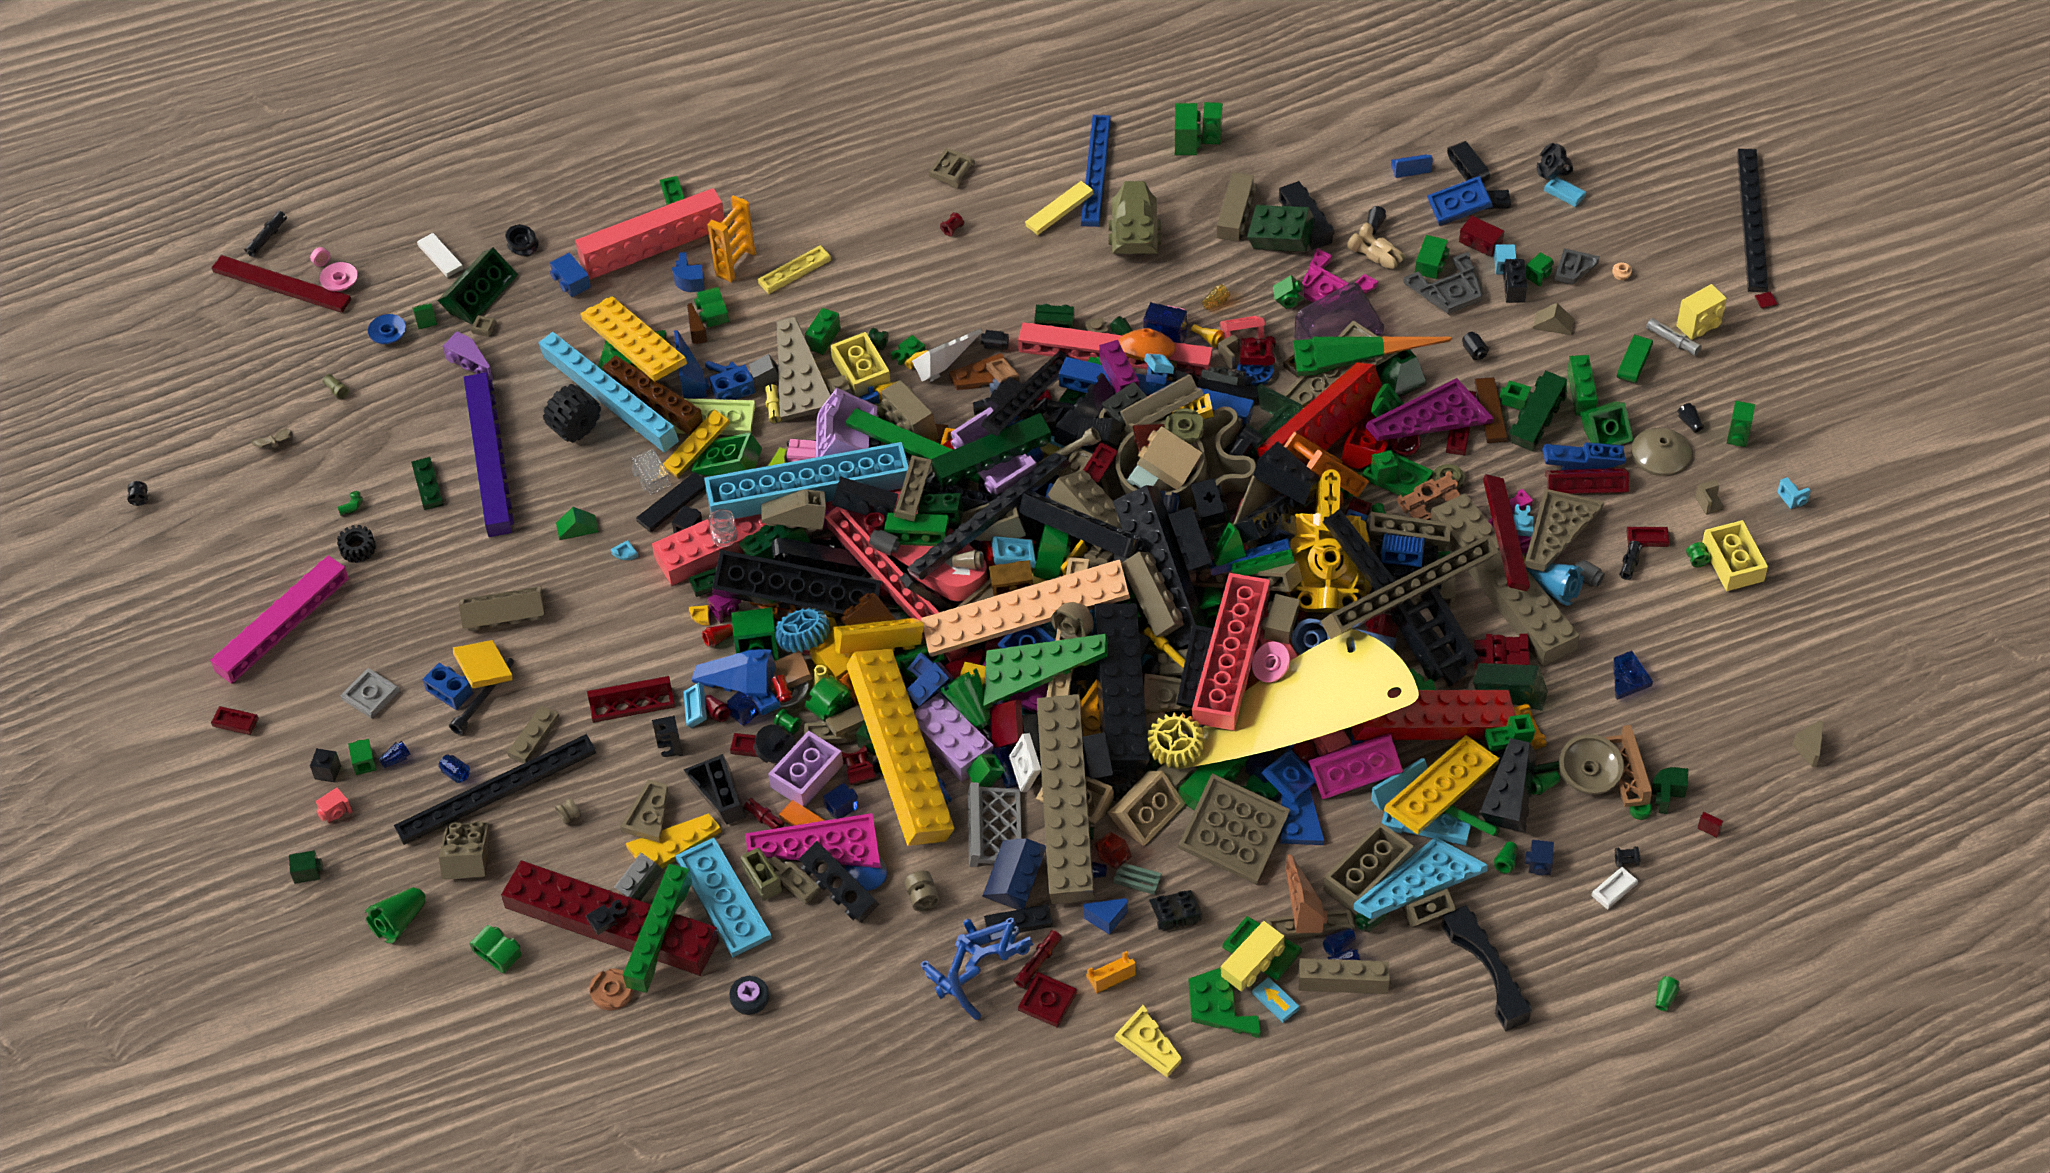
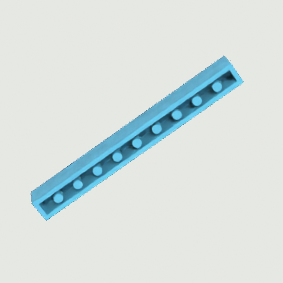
M552 332L538 343L543 357L661 451L665 453L679 442L675 428L671 423L557 334Z

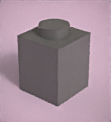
M769 354L749 364L750 375L754 383L757 382L761 388L779 379L778 364Z

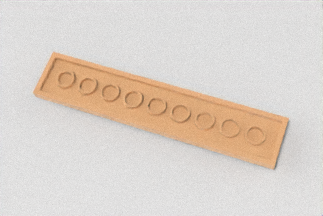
M1119 559L923 617L921 620L924 626L928 652L932 657L1051 622L1052 614L1064 603L1076 602L1092 610L1095 604L1116 603L1129 599L1130 595Z

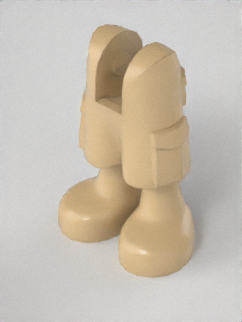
M1368 222L1362 226L1359 235L1355 233L1351 236L1347 245L1349 250L1364 253L1367 259L1381 264V266L1387 269L1396 268L1397 263H1401L1405 258V255L1386 239L1378 238L1376 240L1372 236L1373 226Z

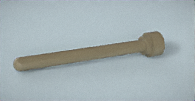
M1092 427L1085 431L1082 438L1058 450L1056 453L1066 456L1086 444L1094 445L1100 442V434ZM1046 457V458L1040 460L1039 462H1037V463H1036V466L1040 465V464H1041L1042 462H1044L1048 457Z

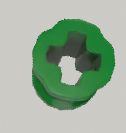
M785 709L780 710L774 719V725L784 726L792 735L799 730L802 724V719L791 716Z

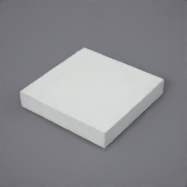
M1030 733L1022 734L1009 756L1021 792H1028L1041 772Z

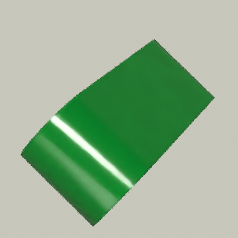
M1634 334L1620 364L1617 378L1637 383L1651 351L1652 339Z

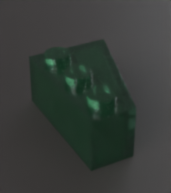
M1478 663L1473 680L1475 690H1509L1512 704L1519 706L1529 704L1531 709L1543 711L1548 690L1539 666Z

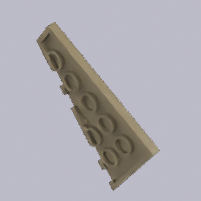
M791 317L777 321L780 418L782 421L819 413L821 407L831 396V393L827 388L797 319Z
M1353 320L1338 337L1378 336ZM1398 352L1363 360L1359 363L1374 364L1376 367L1398 354ZM1356 363L1318 375L1300 376L1278 399V405L1292 413L1294 408L1299 410L1306 407Z
M1545 489L1527 552L1525 567L1545 571L1603 509L1604 501Z

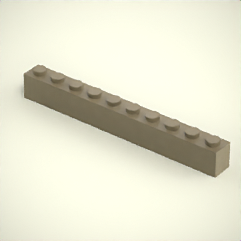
M1487 535L1331 613L1320 622L1329 638L1333 639L1428 591L1432 587L1438 586L1488 561L1498 554L1499 551L1491 537Z

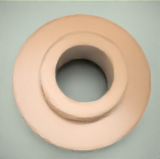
M1617 263L1613 266L1612 272L1616 279L1626 280L1631 275L1632 268L1626 263Z

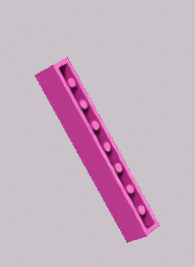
M329 555L318 562L299 582L290 587L281 598L277 599L272 606L261 613L254 622L245 627L236 638L232 639L227 646L214 655L210 660L214 671L231 684L234 683L349 579L345 566Z

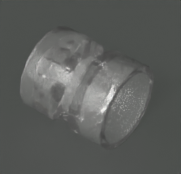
M718 509L712 512L708 519L712 541L721 547L732 545L737 540L734 514L727 509Z

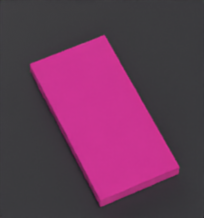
M1390 733L1309 760L1322 800L1403 772Z

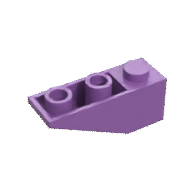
M456 331L443 345L445 358L449 362L456 363L465 370H470L476 374L487 372L488 379L493 380L490 366L472 338Z

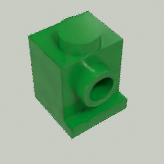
M1542 252L1537 254L1526 264V278L1541 286L1543 279L1547 278L1552 272L1553 259Z
M1509 380L1507 386L1501 389L1499 396L1502 399L1501 404L1519 410L1525 408L1531 387Z

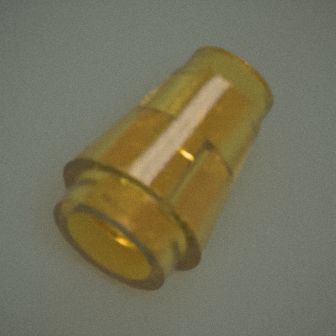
M1216 285L1201 303L1206 310L1212 309L1227 301L1230 293L1224 285Z

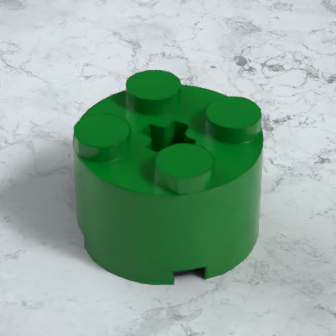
M829 675V679L822 678L809 693L812 696L810 702L806 700L805 703L806 708L823 722H826L827 718L850 709L854 703V700L851 699V690L832 675Z

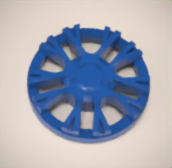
M1239 362L1237 370L1245 371L1247 376H1251L1254 379L1251 381V385L1254 386L1267 384L1273 376V365L1263 367V365H1246Z

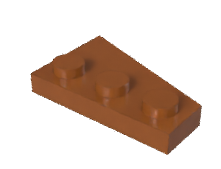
M1002 353L950 371L949 378L956 390L980 388L982 385H989V383H993L992 379L995 378L987 370L986 363L1004 358Z

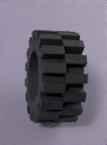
M352 525L350 530L348 527L345 528V533L341 531L340 536L337 538V545L343 559H348V562L351 563L353 560L355 563H359V559L364 562L365 557L369 559L371 557L370 553L374 554V549H376L371 530H368L366 526L362 529L361 525H358L357 528ZM355 541H363L360 546L350 547V544Z
M1135 769L1113 770L1114 775L1099 777L1100 782L1112 786L1114 793L1113 801H1116L1117 797L1121 799L1137 783ZM1114 776H1121L1126 779V782L1116 785L1111 783L1110 779Z

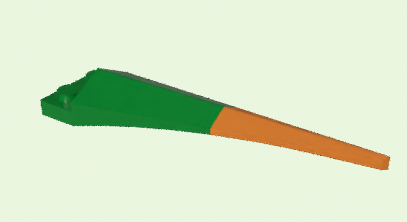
M1313 337V339L1293 340L1297 376L1318 375L1363 360L1450 342L1452 337Z

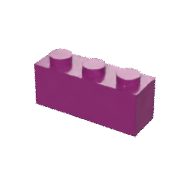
M1115 340L1099 345L1100 362L1115 392L1118 393L1133 382L1139 387V380L1119 341Z

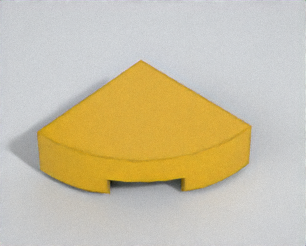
M709 605L689 607L690 616L696 623L710 626Z

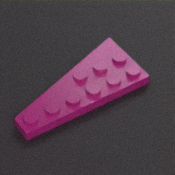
M873 813L745 833L747 851L750 852L760 847L766 857L772 858L775 856L781 859L799 860L818 841L840 864L881 868Z

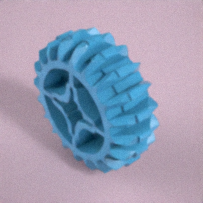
M810 607L806 610L802 608L799 611L795 610L794 613H788L787 617H782V621H779L775 627V637L782 650L792 651L793 653L797 651L802 653L807 649L810 651V648L817 647L818 644L824 643V639L828 638L830 622L824 612L819 611L818 608L812 609Z

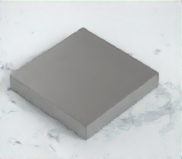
M367 668L340 697L341 700L373 719L400 690L398 686Z

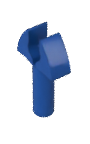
M709 360L705 363L706 368L719 373L737 367L732 361L728 366H722Z

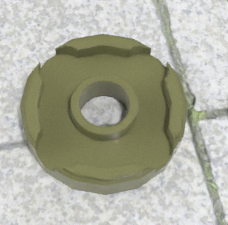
M1187 408L1174 411V414L1166 418L1164 424L1165 429L1188 444L1198 441L1203 436L1205 430L1204 418L1197 411ZM1182 424L1190 425L1186 429L1180 428Z

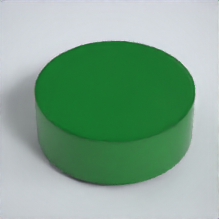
M1651 804L1631 806L1629 808L1631 816L1637 820L1647 819L1652 810Z

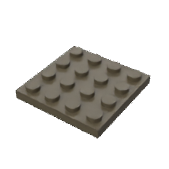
M1212 773L1177 848L1257 884L1290 809Z

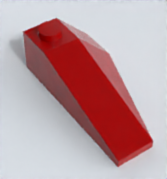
M1371 411L1354 425L1344 444L1342 464L1349 468L1361 469L1371 464L1373 454L1385 452L1387 449V441H1377L1366 428L1367 422L1376 418Z

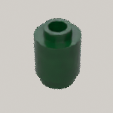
M1358 912L1355 915V923L1361 931L1370 932L1386 919L1388 913L1370 919Z

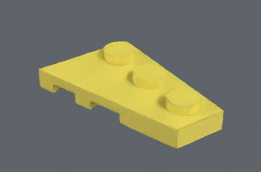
M1144 1005L1115 1034L1116 1041L1165 1077H1168L1181 1063L1180 1055L1167 1037H1164L1155 1020H1152L1147 1013Z

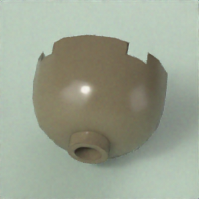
M1064 603L1051 616L1054 629L1059 628L1062 632L1060 636L1063 639L1086 637L1093 630L1094 620L1087 606L1080 603Z

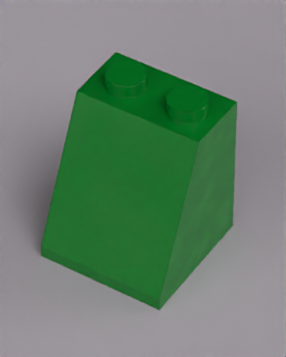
M772 607L733 612L732 625L736 654L748 650L771 649L774 661L779 660Z

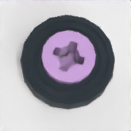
M749 975L739 978L733 983L729 992L731 1005L741 1014H757L768 1004V986L762 979L756 976Z

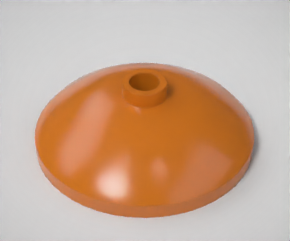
M1150 328L1131 331L1124 334L1118 340L1125 355L1136 360L1144 361L1145 354L1147 353L1161 354L1166 358L1171 357L1175 353L1176 346L1171 338Z

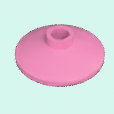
M333 263L321 272V285L330 291L346 290L356 282L358 277L357 270L349 263Z
M1268 642L1262 645L1256 651L1252 661L1254 675L1266 683H1272L1282 678L1289 668V651L1279 642Z

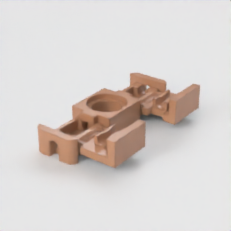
M1447 471L1444 477L1436 481L1430 479L1416 486L1413 490L1414 492L1404 497L1400 495L1397 502L1403 512H1409L1412 518L1430 520L1431 514L1426 512L1425 504L1439 498L1440 495L1441 499L1444 498L1446 502L1460 496L1457 489H1455L1458 482L1456 479L1452 480L1453 474ZM1422 489H1431L1432 496H1425Z

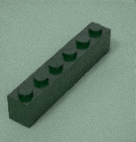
M1041 413L1008 426L998 437L990 434L931 459L932 470L942 488L952 486L959 480L971 478L976 473L990 470L999 463L1009 462L1018 455H1024L1032 449L1046 446L1051 442V431Z

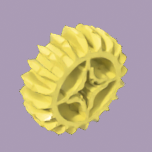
M1174 712L1173 717L1165 714L1164 720L1158 718L1157 724L1152 723V730L1148 732V748L1154 760L1159 759L1161 765L1166 762L1169 768L1172 764H1175V767L1178 769L1179 764L1183 763L1186 767L1187 761L1194 763L1195 757H1200V751L1204 749L1205 737L1203 729L1199 727L1197 721L1193 722L1191 716L1185 719L1183 713L1180 717H1177ZM1182 730L1189 733L1192 736V738L1188 737V735L1183 734ZM1159 743H1163L1164 746L1169 747V750L1163 748Z

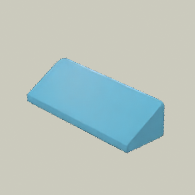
M1419 759L1404 768L1402 773L1393 775L1372 788L1371 801L1378 809L1383 810L1388 802L1428 769L1425 759Z

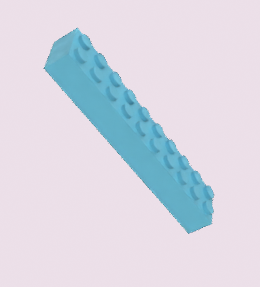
M902 442L705 477L704 479L712 521L715 523L761 514V504L803 489L824 491L825 502L833 501L840 477L887 491L901 489L908 470V463Z

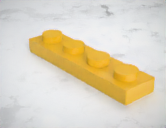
M714 409L662 464L663 468L676 478H679L730 424L729 419Z

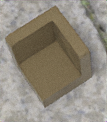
M1234 334L1218 343V356L1231 369L1238 366L1241 352L1238 350V338Z
M1716 479L1697 486L1695 498L1706 515L1723 510L1724 508L1717 495L1719 483Z

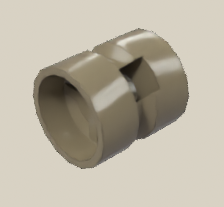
M925 870L917 871L905 878L904 885L907 893L910 895V901L915 911H928L938 905L940 898L934 887L930 872Z

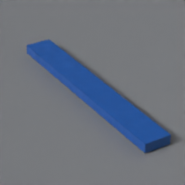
M1093 115L1085 184L1093 189L1094 194L1083 202L1081 226L1100 227L1111 116Z

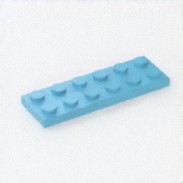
M715 838L709 839L675 856L679 866L689 868L692 878L691 887L716 927L732 958L772 939L771 933Z

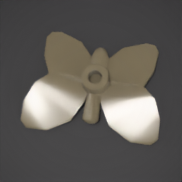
M286 428L278 432L275 437L271 435L269 439L257 438L251 442L254 446H259V448L267 445L275 448L279 446L278 441L290 438L291 432Z

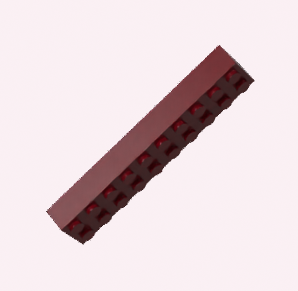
M522 860L519 862L501 894L506 909L629 952L633 951L651 908L650 904ZM620 899L622 906L617 910H622L626 907L628 914L623 918H616V925L597 935L585 915L604 904L608 909L615 900ZM675 913L663 939L658 962L701 976L719 941L716 927Z

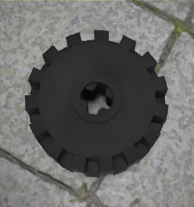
M569 384L568 387L564 386L560 391H556L553 394L554 396L548 400V405L544 408V423L567 442L570 441L572 443L583 439L585 435L591 433V430L597 425L596 422L600 419L601 407L599 402L578 385Z

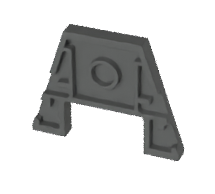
M1469 252L1453 258V264L1459 270L1457 274L1428 284L1418 271L1404 277L1403 281L1405 285L1447 314L1481 301L1482 297L1477 278L1474 275V267L1471 264Z

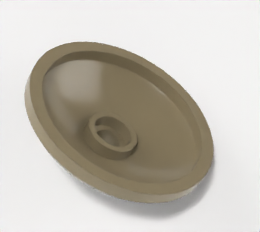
M1658 427L1644 430L1638 434L1632 443L1631 454L1637 466L1645 472L1656 476H1671L1680 473L1688 466L1692 450L1687 439L1680 433L1668 428Z
M1584 734L1574 737L1565 744L1559 757V768L1564 780L1572 788L1585 794H1602L1611 790L1618 784L1623 774L1624 763L1620 751L1611 741L1599 735ZM1589 768L1592 772H1587L1585 769Z

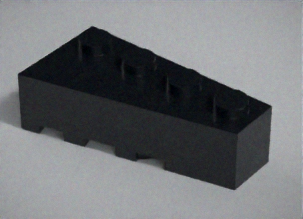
M1512 738L1509 740L1480 810L1484 820L1494 826L1526 833L1529 797H1531L1532 792L1531 782L1536 762V753L1530 742Z

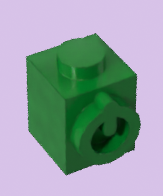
M1292 275L1273 285L1274 299L1285 309L1295 307L1299 301L1304 299V285Z

